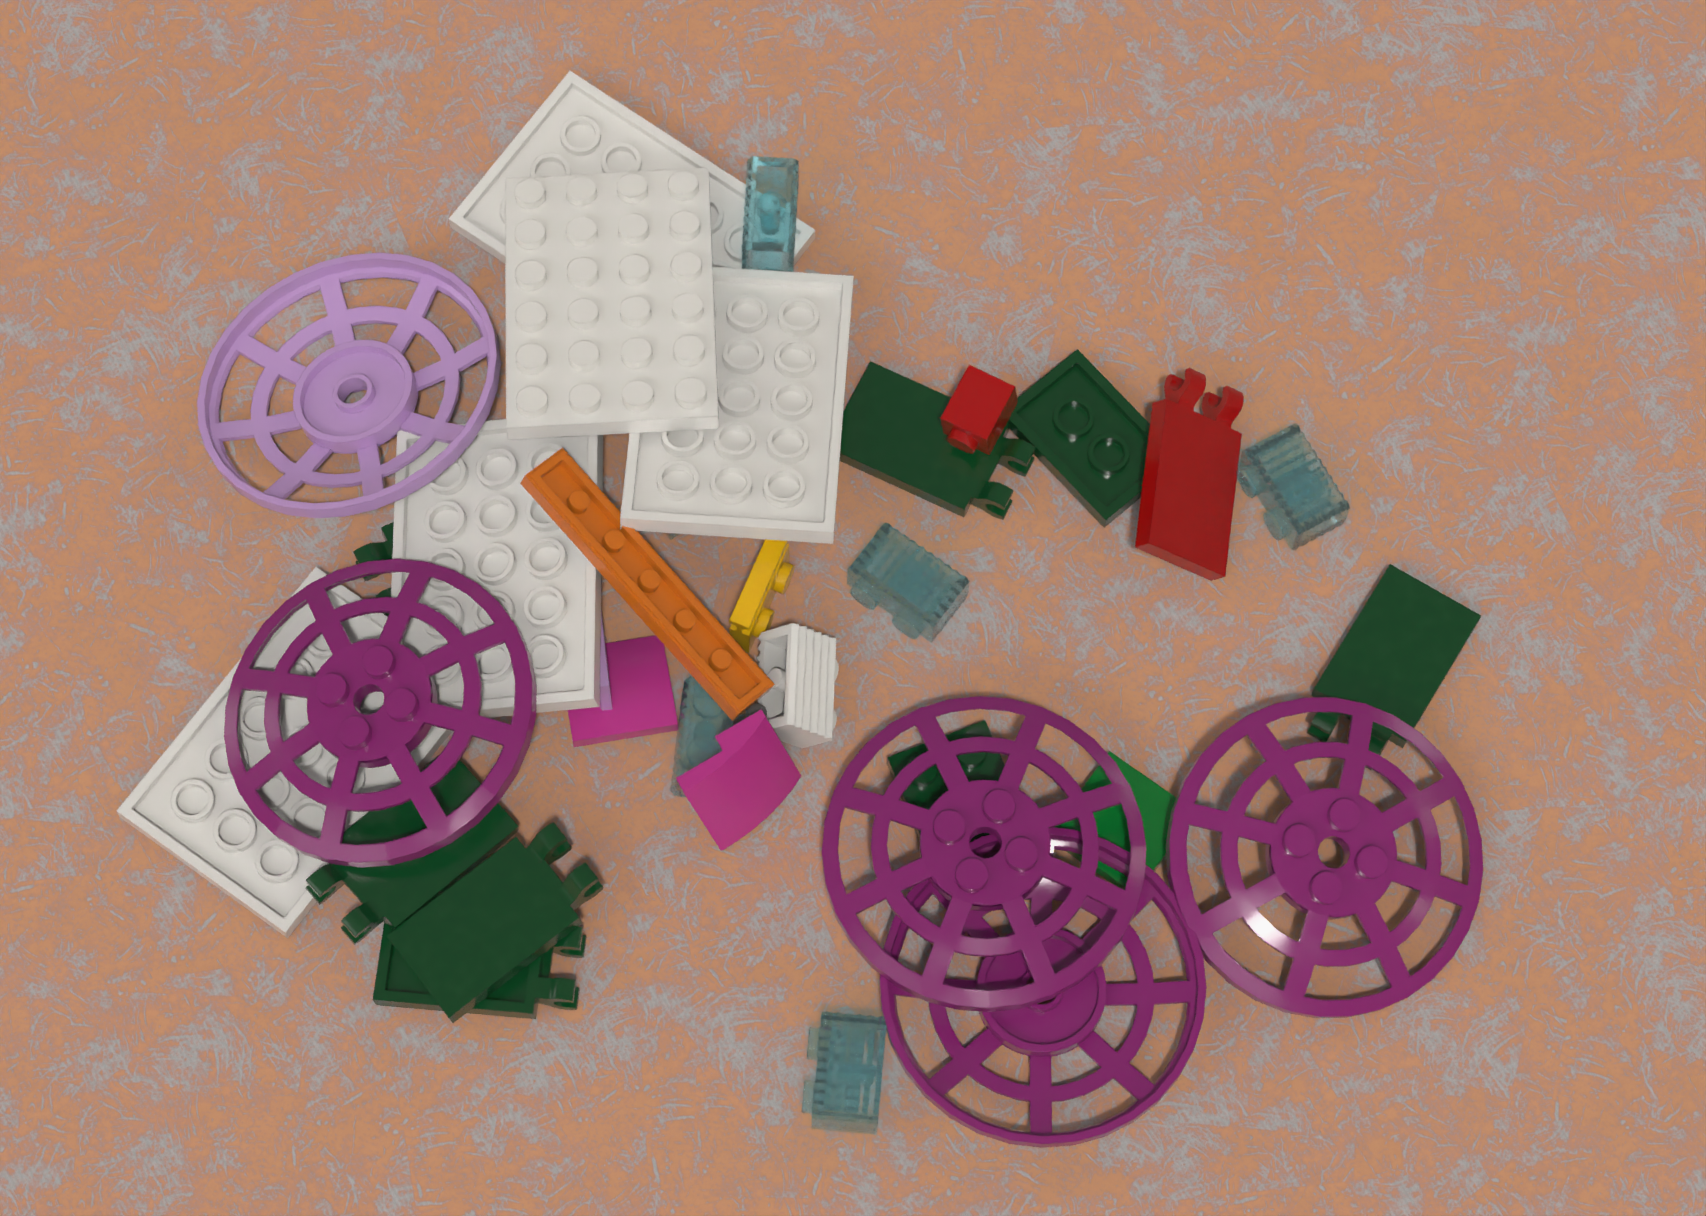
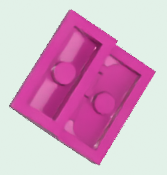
M654 635L605 643L613 709L602 711L600 707L568 710L573 747L677 731L678 721L664 644Z
M762 709L715 736L722 749L721 752L676 777L683 793L721 851L740 840L764 821L783 802L801 778V774Z

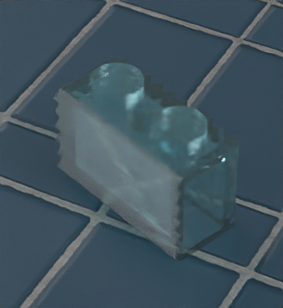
M752 156L747 160L746 170L747 179L741 245L742 269L793 272L799 161L794 158Z
M1295 423L1242 451L1238 465L1240 470L1237 471L1238 481L1248 497L1253 498L1257 496L1267 511L1263 515L1265 524L1276 540L1279 541L1284 538L1293 551L1345 523L1350 509L1349 503L1344 499L1343 493L1339 491L1337 484L1333 482L1332 476L1328 474L1326 467L1323 466L1321 459L1317 457L1316 451L1312 449L1310 442L1306 440L1305 434L1301 432L1298 424Z
M884 523L847 570V585L852 587L850 594L857 602L871 610H874L878 605L894 617L892 623L904 635L912 639H917L921 635L931 643L966 600L969 591L970 581L966 576L952 569L949 564L943 563L940 558H936L931 552H927L924 547L918 546L915 541L901 534L898 529H894L889 523Z
M693 676L685 680L682 691L670 791L674 796L679 797L686 796L676 777L721 752L722 749L715 736L732 727L734 722Z
M826 1011L822 1012L820 1028H809L807 1059L817 1060L815 1081H804L802 1113L812 1114L811 1129L877 1135L886 1036L884 1017Z

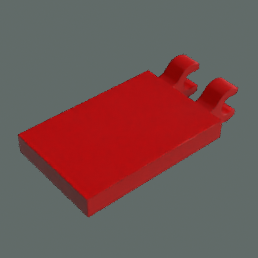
M1188 368L1185 370V379L1173 374L1167 375L1164 384L1165 399L1152 404L1135 548L1212 581L1226 576L1242 433L1231 429V425L1243 407L1244 396L1242 392L1229 386L1223 387L1222 397L1207 392L1202 400L1203 415L1193 410L1195 404L1204 393L1206 376L1192 368Z

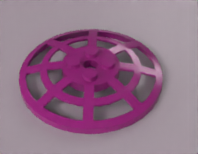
M389 559L367 561L330 573L310 583L286 600L263 623L245 649L232 678L225 706L224 740L228 766L238 792L253 815L279 840L302 854L335 865L364 868L390 866L424 857L451 844L476 826L501 800L517 776L530 746L536 719L537 684L531 655L521 631L503 606L478 583L455 570L425 561ZM396 572L409 573L397 598L363 599L334 609L327 594V591L345 582L366 576ZM432 577L445 581L466 593L487 612L494 624L463 636L460 630L444 615L418 602ZM308 603L316 621L306 627L289 645L274 671L253 669L258 656L274 633L296 611ZM389 613L379 639H367L351 643L341 623L350 618L365 614ZM412 617L433 627L447 640L448 644L419 658L413 651L402 645L401 641ZM323 634L333 655L321 666L315 677L291 674L292 667L303 651L317 637ZM503 643L506 644L510 654L515 679L514 711L511 725L480 716L482 682L475 655ZM457 663L460 664L464 683L462 710L437 704V689L432 677ZM244 690L267 692L264 707V727L270 753L246 772L241 759L237 736L238 712ZM372 692L384 693L383 705L377 712L369 715L361 714V702L368 694ZM282 694L307 698L309 724L284 741L280 725ZM431 726L454 731L452 738L442 753L421 772L411 752L424 740ZM472 737L502 745L503 748L497 762L482 784L460 807L446 816L431 788L439 783L455 767L468 748ZM319 743L338 759L331 788L325 787L309 778L294 762ZM391 764L402 783L396 787L378 792L352 793L359 767L375 768ZM281 771L284 777L302 794L326 806L320 838L305 834L283 821L263 802L257 791ZM412 800L427 828L411 836L385 843L363 845L342 843L348 811H380Z
M975 696L948 699L918 708L890 723L870 739L849 763L832 794L824 821L822 865L825 888L835 918L850 944L875 971L896 987L924 1001L956 1010L996 1012L1021 1009L1050 1000L1078 985L1104 963L1122 940L1136 912L1145 879L1146 841L1142 816L1133 791L1116 762L1094 738L1071 721L1043 707L1011 698ZM976 709L1009 711L1025 716L1015 741L1005 738L981 736L962 738L951 742L947 740L936 717L951 712ZM1048 724L1062 731L1081 745L1103 768L1112 784L1083 793L1078 783L1060 764L1045 753L1035 749L1045 725ZM915 726L928 751L919 755L904 767L888 786L884 795L854 788L853 786L860 773L877 752L900 733ZM986 752L1008 755V758L998 781L975 780L969 782L956 756ZM1031 764L1052 778L1063 790L1067 798L1039 808L1028 795L1019 790L1028 765ZM937 766L948 791L939 797L929 810L900 801L902 794L916 778L930 767ZM1122 804L1127 818L1131 844L1129 876L1125 890L1095 876L1098 866L1099 840L1093 813ZM845 808L875 816L872 826L871 854L876 879L848 894L841 878L838 854L840 822ZM1078 819L1083 843L1080 868L1050 856V828ZM891 821L921 831L920 858L892 871L889 863L887 847L888 829ZM989 833L998 839L1001 849L993 857L981 858L970 849V840L977 834ZM1044 877L1071 889L1069 895L1059 908L1043 922L1035 926L1024 899L1033 892ZM929 880L932 886L950 901L941 927L933 924L917 912L904 897L902 891ZM1086 897L1115 910L1116 913L1110 925L1095 944L1071 965L1054 973L1042 942L1053 937L1071 921L1082 907ZM886 900L893 912L908 928L924 940L934 944L923 974L920 975L906 968L885 952L864 929L856 914ZM1004 909L1014 932V935L990 939L961 935L971 910L996 911ZM1022 951L1034 981L1024 986L998 990L964 989L943 984L954 952L968 956L994 957L1011 955Z
M1304 697L1275 703L1245 716L1218 735L1197 757L1181 783L1170 814L1166 839L1167 877L1170 889L1174 893L1177 906L1188 927L1196 932L1203 958L1229 984L1255 1001L1285 1013L1311 1018H1348L1375 1012L1408 998L1433 980L1454 957L1470 929L1479 903L1483 877L1482 838L1474 807L1461 779L1444 755L1419 731L1396 716L1365 703L1335 697ZM1306 712H1338L1352 715L1347 744L1340 742H1313L1284 750L1266 724L1282 717ZM1373 722L1390 728L1413 743L1435 765L1443 778L1419 791L1413 781L1397 766L1379 754L1368 750ZM1247 735L1265 762L1258 766L1243 781L1232 798L1227 811L1195 804L1201 786L1217 761L1236 742ZM1316 758H1338L1344 760L1338 788H1324L1310 791L1294 764ZM1365 766L1387 778L1403 794L1405 800L1381 812L1372 802L1359 795ZM1275 775L1291 803L1283 808L1273 823L1244 816L1256 792L1269 778ZM1452 797H1455L1462 812L1468 837L1470 862L1468 885L1440 875L1442 865L1441 842L1431 809ZM1416 818L1420 824L1425 843V869L1397 860V846L1393 831ZM1189 825L1221 833L1220 866L1230 899L1201 914L1195 901L1188 873L1187 836ZM1239 837L1266 844V864L1270 876L1248 889L1245 888L1238 863ZM1324 839L1334 840L1343 848L1344 861L1339 868H1329L1321 862L1318 848ZM1391 882L1419 891L1417 899L1408 914L1393 930L1389 931L1375 903L1383 896ZM1281 895L1291 906L1306 914L1299 941H1295L1277 930L1261 915L1257 908ZM1434 897L1461 906L1462 909L1457 923L1443 946L1424 967L1410 976L1397 946L1406 941L1418 928L1429 911ZM1355 914L1370 941L1365 946L1347 950L1320 948L1328 919H1341ZM1242 918L1246 925L1264 943L1281 954L1293 958L1283 990L1265 983L1244 969L1222 948L1213 933ZM1378 958L1390 985V988L1377 994L1350 1000H1320L1304 997L1315 965L1322 967H1347Z
M1054 827L1049 829L1051 839L1050 856L1053 857L1054 850L1070 851L1082 855L1083 843L1080 831ZM991 834L982 836L969 843L972 852L981 858L994 856L1001 849L998 839ZM1098 837V861L1128 877L1130 852ZM1145 864V879L1132 920L1151 900L1164 914L1177 938L1185 963L1187 981L1154 983L1153 970L1147 951L1136 931L1129 924L1121 942L1131 959L1137 983L1106 984L1105 973L1101 965L1078 985L1057 995L1048 1004H1034L1014 1010L979 1012L987 1029L966 1048L961 1045L954 1033L945 1006L929 1002V1011L935 1031L944 1049L952 1058L949 1063L930 1079L918 1065L905 1040L897 1011L896 996L918 997L896 987L880 974L879 987L882 1017L890 1044L905 1073L924 1097L950 1119L980 1135L1008 1144L1039 1148L1073 1146L1105 1137L1136 1121L1155 1106L1178 1080L1194 1051L1204 1019L1207 986L1203 954L1196 932L1188 927L1177 906L1172 890L1156 872ZM1044 877L1033 892L1024 899L1031 900L1030 915L1035 926L1052 914V900L1063 902L1071 889ZM929 880L915 885L906 896V899L917 912L932 895L946 910L950 903L932 886ZM1086 897L1081 909L1091 913L1101 921L1082 940L1076 935L1061 929L1053 937L1042 942L1054 973L1071 965L1095 944L1110 925L1116 913L1115 910ZM970 911L961 935L967 933L973 938L986 939L1000 937L982 918L991 911ZM895 915L883 950L898 961L909 928ZM1011 932L1004 937L1014 935V932ZM1021 951L1011 955L985 957L981 964L977 981L945 978L943 984L964 989L998 990L1024 986L1033 979ZM1187 1003L1186 1020L1178 1046L1164 1072L1153 1084L1135 1069L1130 1062L1136 1056L1147 1036L1154 1005ZM1137 1006L1132 1029L1123 1046L1116 1052L1094 1031L1101 1019L1104 1007ZM1004 1045L1014 1052L1029 1056V1085H1021L1003 1079L985 1069L981 1064L999 1047ZM1079 1047L1100 1067L1096 1072L1078 1081L1052 1086V1056L1061 1055ZM970 1076L978 1084L997 1094L1018 1101L1030 1102V1132L1012 1130L984 1121L959 1107L946 1094L964 1078ZM1112 1079L1137 1099L1123 1111L1097 1124L1071 1131L1052 1132V1102H1063L1085 1096L1105 1086Z

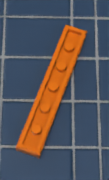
M563 447L524 476L520 484L732 721L771 690L775 684L642 535L635 529L622 526L620 530L621 512Z

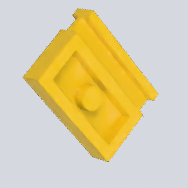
M764 540L729 619V623H731L729 634L747 653H750L755 639L759 637L761 632L767 631L771 627L775 611L769 609L776 592L784 595L791 582L795 565L789 563L788 541Z

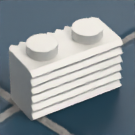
M791 623L761 632L758 637L761 641L757 648L760 651L757 657L760 661L758 666L775 685L757 702L765 706L767 710L766 718L780 741L799 748H806L832 741V731L837 721V715L833 709L834 683L839 672V665L835 659L836 638H831L829 635H821L822 632H814V629H807V626Z

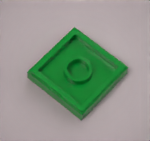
M1109 751V756L1116 762L1133 791L1143 821L1146 841V865L1155 872L1166 857L1168 826L1176 797ZM1099 765L1081 790L1084 793L1112 783ZM1122 804L1094 812L1098 837L1130 852L1131 844L1128 824ZM1078 819L1054 827L1081 832ZM1066 851L1082 862V855ZM1098 861L1096 873L1113 885L1125 890L1128 877Z

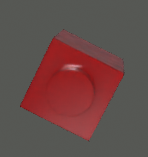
M968 365L940 418L943 433L948 435L947 441L966 453L974 454L977 449L990 455L1018 403L1016 387L974 366Z

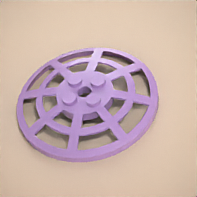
M379 252L348 255L317 263L293 273L259 295L231 322L213 348L201 376L197 399L198 427L205 449L222 477L242 496L261 507L290 516L308 518L346 517L376 510L403 499L432 482L451 466L475 439L490 413L498 390L501 368L499 341L489 314L474 291L454 273L433 262L409 255ZM391 278L409 280L418 283L406 310L387 306H366L348 309L341 283L360 279ZM321 290L328 316L300 330L285 342L278 351L253 338L264 324L282 310L305 296ZM437 291L449 296L461 306L477 326L481 335L480 339L456 353L443 332L431 321L424 318ZM375 323L397 326L387 344L375 340H355L352 327ZM328 334H333L335 346L320 354L307 367L293 361L309 345ZM415 334H418L434 347L441 361L413 373L403 354ZM242 355L264 368L253 392L250 409L251 419L220 422L219 410L223 388L233 364L238 356ZM486 357L488 368L486 382L476 408L465 426L448 423L459 396L460 372ZM279 378L296 385L293 394L294 411L268 416L270 398ZM445 380L443 399L435 418L414 413L418 391ZM367 390L361 400L355 403H344L350 393ZM302 429L308 439L314 444L294 463L278 449L272 435ZM402 430L420 436L406 451L381 464L378 446L389 441L397 435L398 431ZM255 438L265 458L284 475L264 492L259 491L238 473L226 453L223 441ZM435 441L449 444L444 451L425 467L399 483L384 489V477L394 474L412 463ZM332 452L358 454L359 472L345 474L316 472ZM303 483L327 488L362 485L363 496L337 502L307 503L285 500Z

